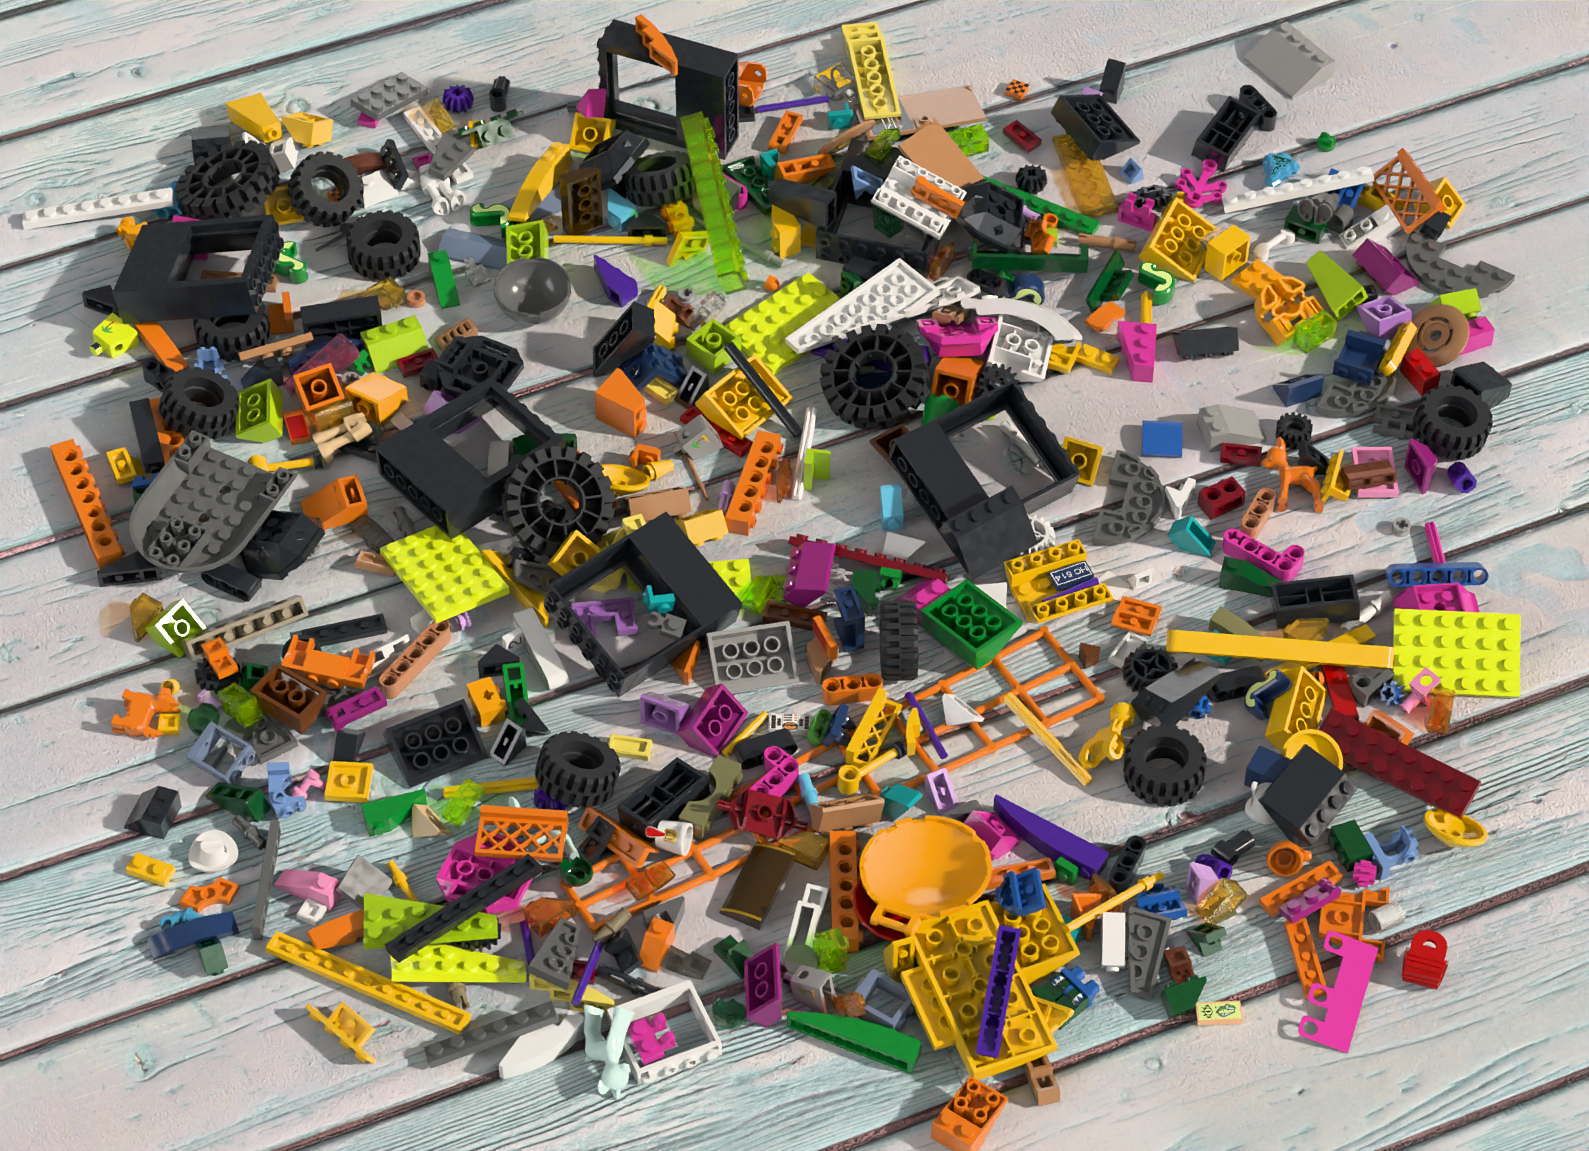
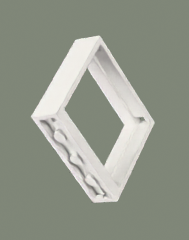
M691 980L615 1006L635 1012L631 1020L634 1021L688 1001L708 1041L707 1044L640 1068L625 1038L622 1053L638 1085L653 1082L662 1076L672 1075L676 1071L694 1067L700 1062L713 1060L722 1055V1042ZM614 1007L607 1009V1019L610 1027Z

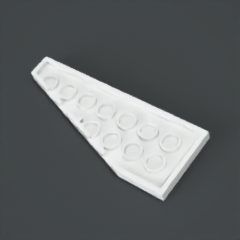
M899 258L786 337L785 343L796 353L801 354L835 342L839 338L844 339L847 337L845 333L853 329L857 334L861 333V326L870 324L871 328H875L877 324H887L907 317L939 295V289Z

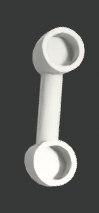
M1282 228L1280 234L1266 243L1258 244L1254 248L1253 259H1258L1261 262L1267 261L1269 249L1280 242L1286 245L1292 244L1295 240V233L1289 229Z

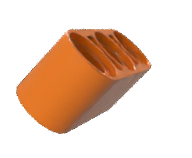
M876 673L827 678L822 683V700L827 705L872 701L878 688L883 687V679Z

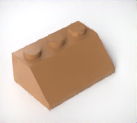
M684 486L623 497L628 517L642 514L646 524L648 523L647 520L655 519L666 511L670 516L675 515V518L686 517L687 513L692 512L688 488Z
M867 794L809 804L812 830L818 831L819 834H830V831L840 828V831L853 830L852 826L860 825V828L872 827L873 823L880 822L885 803L884 798Z

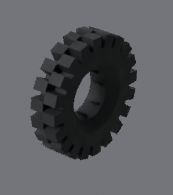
M244 140L236 141L233 147L231 143L221 145L220 152H217L216 148L207 152L208 158L201 155L194 160L197 166L189 165L184 170L186 175L180 176L178 180L179 185H176V195L189 218L208 220L229 218V216L232 218L242 217L241 211L245 210L249 214L256 209L254 203L262 205L267 200L266 195H272L276 189L274 185L279 183L280 178L278 175H280V171L269 149L261 142L257 144L256 141L249 140L245 143ZM240 173L229 183L214 187L226 177Z
M869 324L861 326V334L857 335L853 329L845 333L848 338L847 341L839 338L833 343L835 351L828 349L824 356L826 363L821 364L820 373L822 377L820 378V384L831 410L836 416L839 415L843 422L850 425L853 421L855 427L865 429L866 423H868L871 429H881V422L885 421L887 427L897 424L895 417L899 415L902 420L906 419L911 415L909 408L911 407L916 410L922 403L919 396L925 397L928 390L926 383L929 382L930 374L921 347L908 332L903 334L902 329L896 326H892L889 331L886 324H877L876 330H872ZM883 360L893 366L891 367L893 372L891 378L879 388L863 389V387L855 384L857 382L855 378L857 371L870 361Z
M552 446L530 454L513 468L511 476L506 479L503 487L505 488V493L502 494L501 505L505 506V511L502 513L504 521H508L510 525L508 530L513 537L517 536L519 539L518 543L525 549L530 548L533 550L532 553L536 555H545L548 558H552L569 534L575 530H578L595 545L601 540V536L606 534L610 527L609 521L614 516L615 509L612 508V503L615 502V494L610 490L609 486L612 485L609 476H604L602 472L604 468L599 462L594 463L591 460L592 456L585 452L579 453L576 448ZM553 481H562L564 485L569 484L576 491L575 495H578L579 508L576 509V516L571 521L569 519L566 520V523L563 524L555 523L553 519L549 520L543 514V508L541 509L539 504V497L543 494L541 493L543 487L547 483L549 485L553 484Z

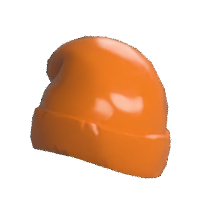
M1283 840L1276 842L1269 849L1266 862L1272 872L1282 877H1288L1299 873L1303 862L1311 860L1312 853L1292 842Z

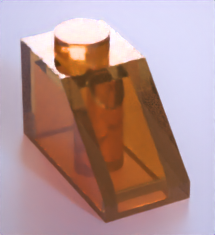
M1436 686L1433 688L1427 731L1448 734L1455 690Z
M540 897L536 901L528 903L524 908L525 920L528 921L529 926L540 938L552 931L560 918L569 920L576 915L575 902L570 899Z

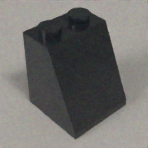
M1484 361L1453 369L1450 383L1453 387L1463 386V389H1470L1474 391L1475 395L1479 394L1483 398V402L1488 404L1489 410L1509 398L1512 383L1507 378H1504Z

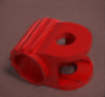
M1423 930L1415 934L1410 950H1405L1402 981L1435 990L1439 988L1449 961L1445 960L1448 948L1447 941L1440 933L1432 930ZM1425 942H1432L1436 948L1423 944Z

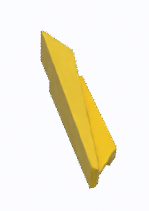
M483 550V557L509 586L510 595L525 609L532 607L541 624L547 628L549 626V613H547L543 604L545 596L513 581V568H508L504 564L505 557L500 551Z

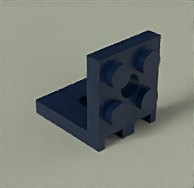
M655 343L649 344L645 350L624 361L618 367L639 392L657 375L681 387L688 374L683 364V358L678 353H673L664 346H659Z

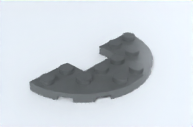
M1414 231L1408 237L1405 252L1409 270L1414 272L1421 284L1441 295L1476 288L1479 299L1486 298L1491 293L1502 292L1515 279L1514 274L1481 260L1473 271H1469L1440 258L1446 250V245Z
M1362 330L1360 331V333L1372 336L1367 332H1364ZM1386 349L1384 350V354H1383L1382 359L1384 358V356H1385V354H1386V352H1387ZM1377 368L1370 386L1353 381L1349 388L1331 381L1317 404L1315 412L1326 416L1353 417L1376 410L1378 403L1384 404L1393 394L1398 376L1397 368L1388 376H1385Z
M1117 450L1108 484L1126 487L1125 498L1121 512L1100 509L1092 544L1116 545L1136 540L1156 526L1164 511L1165 489L1159 480L1157 472L1151 466L1142 463L1139 457Z
M315 684L327 691V696L317 717L324 715L328 708L360 693L354 689H331L326 685ZM263 711L254 722L252 739L254 750L257 752L255 755L260 765L298 747V742L291 733L293 729Z

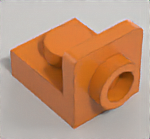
M639 443L629 455L631 467L636 469L639 463L646 465L647 462L661 461L659 448Z

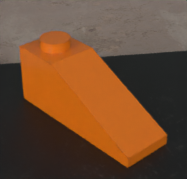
M830 153L778 162L774 179L777 181L781 178L807 184L835 170L836 166Z

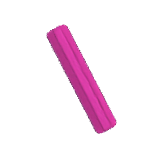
M1427 522L1424 529L1433 563H1446L1436 524L1434 522Z

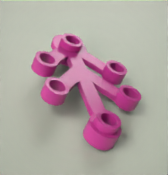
M1205 159L1201 168L1203 173L1199 182L1188 168H1183L1180 173L1181 179L1176 180L1175 189L1184 192V202L1190 208H1199L1203 202L1208 201L1215 204L1221 202V193L1226 191L1227 183L1217 181V183L1206 185L1209 176L1213 175L1217 170L1218 164L1213 159ZM1186 180L1190 183L1194 191H1191L1189 189ZM1214 191L1212 194L1201 195L1204 192Z

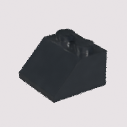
M157 786L141 793L124 825V829L164 840L182 807L179 791Z

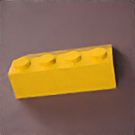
M1176 197L1164 208L1138 258L1143 262L1156 264V270L1168 271L1175 277L1193 283L1205 262L1207 243L1210 239L1217 237L1221 231Z
M756 354L747 359L783 406L793 399ZM739 367L711 387L695 402L696 406L709 420L741 440L775 414Z
M1045 883L1042 884L1046 908L1026 916H1015L1008 913L997 900L990 902L1000 925L1021 929L1016 960L1028 985L1040 981L1080 955L1071 934L1066 933L1063 929L1065 922Z

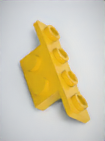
M1342 449L1337 454L1333 453L1328 462L1330 465L1326 470L1327 475L1323 481L1325 484L1321 489V493H1323L1321 501L1326 502L1329 495L1335 500L1346 502L1349 497L1350 490L1343 484L1339 475L1344 452Z
M341 1001L329 1018L316 1007L310 1004L305 1006L310 1011L309 1016L317 1023L321 1021L325 1024L324 1030L332 1036H339L341 1038L339 1043L345 1048H352L356 1051L355 1057L363 1063L366 1061L375 1063L376 1059L363 1049L362 1046L376 1029L350 1006Z

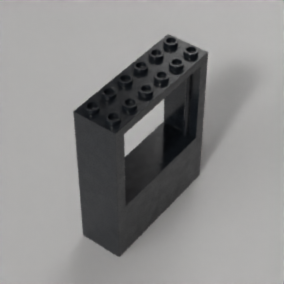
M613 19L610 25L606 26L603 36L599 37L597 41V48L599 49L597 58L599 62L598 76H600L599 89H606L603 118L616 120L615 129L627 130L635 135L698 153L710 149L716 152V158L725 160L739 137L738 53L662 33L672 47L678 64V75L675 76L676 116L619 100L617 55L659 67L662 66L650 58L649 49L643 45L642 36L636 32L634 24Z
M851 139L832 191L837 192L836 221L826 231L817 227L816 259L845 264L854 256L890 265L900 258L925 279L928 278L941 238L938 240L927 234L922 250H916L837 234L848 204L883 210L871 203L874 194H869L865 191L858 199L855 198L851 167L855 166L882 179L884 184L898 157L902 156L907 159L898 148Z
M273 214L142 225L112 292L123 324L257 314L259 306L262 304V298L266 294L268 283L271 281V275L275 271L277 260L280 258V252L284 248V240L279 235L278 222H275ZM251 250L241 277L184 281L195 254Z
M490 377L376 445L375 451L379 474L452 540L505 507L501 505L502 494L505 493V488L503 487L506 479L511 476L513 468L522 459L543 448L547 449L552 446L565 448L566 442L561 435L556 434L552 430L550 425L541 421L537 414H533L524 403H520L512 393L506 391L501 383H497ZM492 409H496L523 434H527L539 447L486 478L443 439Z
M1014 380L896 438L890 450L889 461L949 548L950 546L939 528L947 520L989 498L949 438L1005 410L1055 481V483L1022 499L1028 515L1072 493L1080 476L1077 465L1072 463L1067 451L1058 443L1056 435L1048 429L1044 418L1038 415L1034 404L1026 398L1022 387L1017 385Z
M666 511L550 583L543 604L547 613L554 616L560 629L567 632L570 641L580 648L583 657L593 664L596 673L606 680L608 688L620 697L670 665L696 640L700 641L701 645L706 642L705 637L707 633L723 631L735 623L743 603ZM621 567L643 593L646 586L651 585L653 596L674 594L675 603L673 609L667 613L687 620L679 641L676 640L626 673L622 672L566 603ZM667 613L660 614L665 618Z

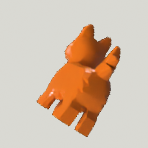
M161 688L157 695L132 692L129 689H125L122 699H125L124 706L127 707V716L120 718L117 714H114L111 727H113L112 731L114 733H126L132 737L144 735L147 738L155 739V737L161 736L162 732L149 727L155 713H181V710L177 708L180 703L176 702L175 698L171 696L170 688Z

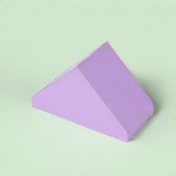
M946 767L925 775L924 793L939 815L959 807Z
M1192 862L1189 863L1186 890L1195 904L1198 905L1221 882L1211 867Z

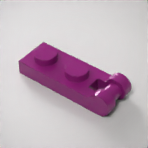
M375 686L328 708L325 711V716L328 720L332 721L331 725L334 730L338 731L343 729L346 724L387 706V700L378 686Z
M1321 878L1316 886L1278 907L1279 913L1294 924L1337 899L1341 894V889L1334 884L1332 885L1331 881L1327 878Z

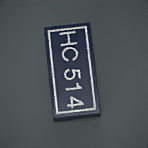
M1084 560L1048 572V578L1055 590L1060 591L1094 578V573Z

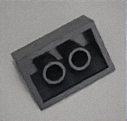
M1227 326L1172 332L1178 356H1184V359H1194L1195 355L1203 354V358L1215 357L1214 353L1222 352V356L1234 355V351H1239L1237 327Z

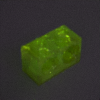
M233 683L217 692L224 712L243 727L252 726L256 721L263 718L256 697L237 683Z
M840 927L814 934V951L818 960L817 969L830 972L831 974L846 970V961L849 960L847 952L849 941L846 935H842Z

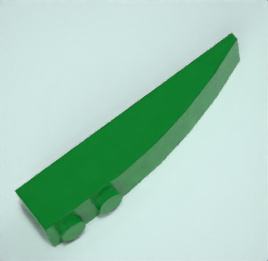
M788 1012L787 1028L909 1074L912 1073L922 1053L921 1040L914 1036H907L897 1032L893 1028H886L860 1019L814 1012Z

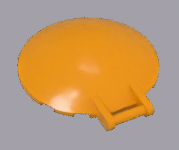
M925 815V818L919 819L908 817L895 821V825L886 830L882 828L866 844L859 864L862 885L870 898L878 904L871 916L870 924L875 926L882 925L903 932L905 936L911 937L914 936L923 919L949 916L973 904L987 888L992 874L990 851L985 841H982L976 835V831L969 826L942 816ZM886 912L908 918L910 921L908 924L886 918L884 915Z

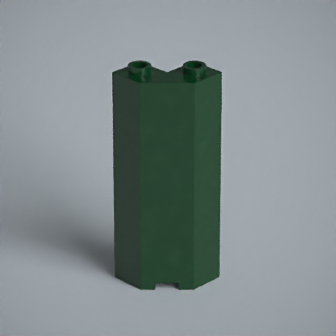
M976 241L972 242V248L968 247V261H972V269L1087 273L1089 246L1087 244H1080L1079 254L1049 253L1044 255H1034L1032 252L1004 254L1000 251L977 250Z

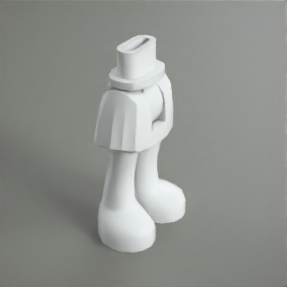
M430 164L419 167L418 171L420 173L422 190L425 195H431L433 199L432 209L436 214L444 216L449 214L450 207L453 212L463 207L466 202V196L460 190H451L449 178L442 181L428 174ZM442 191L446 198L442 197L439 192Z

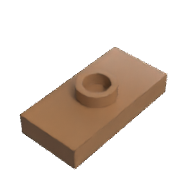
M360 550L355 561V568L392 577L395 576L396 573L393 568L390 567L382 555Z

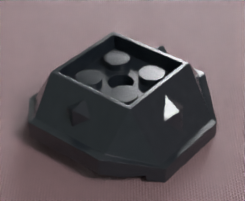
M625 130L596 144L581 161L579 169L599 168L601 191L620 182L625 172L631 168L635 161L649 147L650 142L647 138L643 139Z
M984 178L962 188V190L967 192L962 200L965 203L955 221L959 225H963L965 230L974 239L1004 254L1019 252L1023 248L1025 218L1023 216L1024 199L1007 191L1005 185L997 186Z
M455 336L437 359L436 369L443 391L458 397L490 377L497 383H501L507 391L524 369V362L516 348L485 336H469L465 338L463 336Z
M272 510L240 552L247 572L257 578L283 580L288 576L289 572L297 569L310 556L325 535L324 525L320 518L310 517L304 513Z

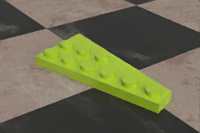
M364 893V950L385 948V944L445 906ZM479 912L430 944L498 938L497 915Z

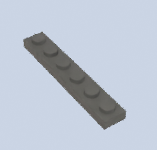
M551 1000L424 1047L430 1069L559 1022L554 1004Z

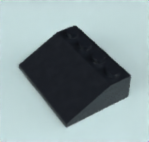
M1100 94L1060 95L1050 112L1056 122L1064 128L1065 132L1076 142V145L1082 149L1090 160H1105L1141 142Z
M1012 485L947 520L939 528L971 581L1038 544L1024 504Z
M465 699L389 727L383 733L391 755L409 788L489 757Z
M1304 744L1258 801L1288 840L1303 848L1312 846L1358 789L1346 773L1309 745Z

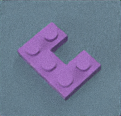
M633 597L571 603L574 613L595 638H597L595 622L615 620L617 636L638 634Z

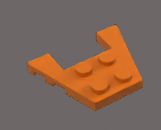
M1385 887L1381 888V891L1373 892L1371 889L1363 890V893L1350 894V892L1341 893L1337 899L1321 907L1318 937L1325 939L1329 931H1335L1378 948L1375 961L1383 963L1385 942L1362 938L1365 906L1379 908L1388 904L1390 888ZM1333 936L1329 939L1330 942L1343 946V942L1339 937Z

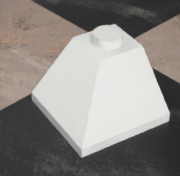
M382 170L362 177L363 183L361 186L364 187V193L362 194L361 204L364 208L398 195V191L394 189L393 184Z

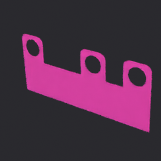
M1329 931L1324 941L1325 950L1343 956L1334 989L1319 983H1313L1308 995L1309 1002L1328 1009L1324 1022L1309 1016H1303L1298 1033L1305 1038L1348 1054L1378 948L1335 931ZM1331 937H1339L1343 942V946L1340 949L1331 948L1329 945ZM1323 989L1327 993V999L1323 1002L1315 1000L1313 996L1314 990ZM1310 1021L1316 1024L1317 1032L1314 1035H1309L1304 1031L1303 1026L1306 1022Z

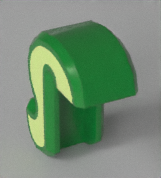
M477 203L470 207V222L475 227L501 225L502 238H505L506 226L514 225L513 221H508L511 208L505 204L497 203L484 208L483 203Z
M286 241L284 242V248L280 252V258L275 265V272L281 276H289L292 283L302 284L308 280L307 264L294 258L297 255L296 242Z
M1141 263L1139 265L1138 282L1155 290L1152 304L1158 306L1168 303L1175 292V277L1168 271L1156 270L1157 265L1154 263Z

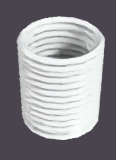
M1392 901L1370 911L1369 921L1373 929L1381 934L1404 923L1405 914L1402 907L1396 901Z

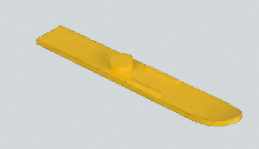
M1364 624L1328 642L1362 645L1376 638V634L1367 624ZM1284 662L1269 671L1279 669L1281 672H1285L1301 665L1306 670H1309L1320 664Z

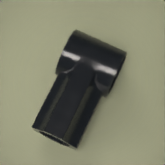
M499 76L497 79H494L493 87L489 92L490 109L494 112H502L507 108L506 100L510 88V80L505 76Z
M546 499L540 506L541 509L543 508V514L549 520L553 519L555 523H560L566 513L564 507L549 499Z
M1242 830L1227 841L1220 840L1211 849V855L1233 866L1242 854L1255 846L1256 841L1248 830Z

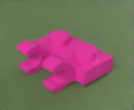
M1129 192L1128 199H1125L1124 203H1121L1119 206L1117 221L1152 232L1156 225L1157 214L1152 213L1154 200L1147 198L1146 204H1143L1142 209L1134 207L1137 195Z
M663 1013L654 1016L649 1022L646 1017L629 1024L627 1033L643 1065L664 1057L663 1050L676 1046L675 1036L672 1031L664 1033L659 1039L655 1035L656 1032L667 1029L665 1023L667 1021Z

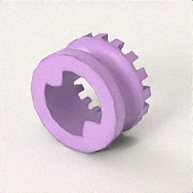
M467 612L455 616L456 623L461 631L465 627H472Z

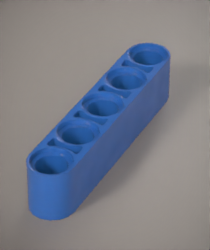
M1478 562L1390 564L1385 569L1386 578L1391 585L1396 587L1459 583L1462 586L1483 585L1489 577L1487 570ZM1457 570H1461V575L1457 578H1454L1453 573ZM1482 570L1479 577H1473L1475 571ZM1415 571H1420L1421 574L1418 578H1412V574ZM1435 571H1441V575L1438 578H1432ZM1394 572H1400V576L1398 578H1391V575Z

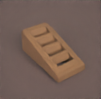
M466 318L437 336L435 342L444 351L453 340L452 337L478 336V330L471 319Z

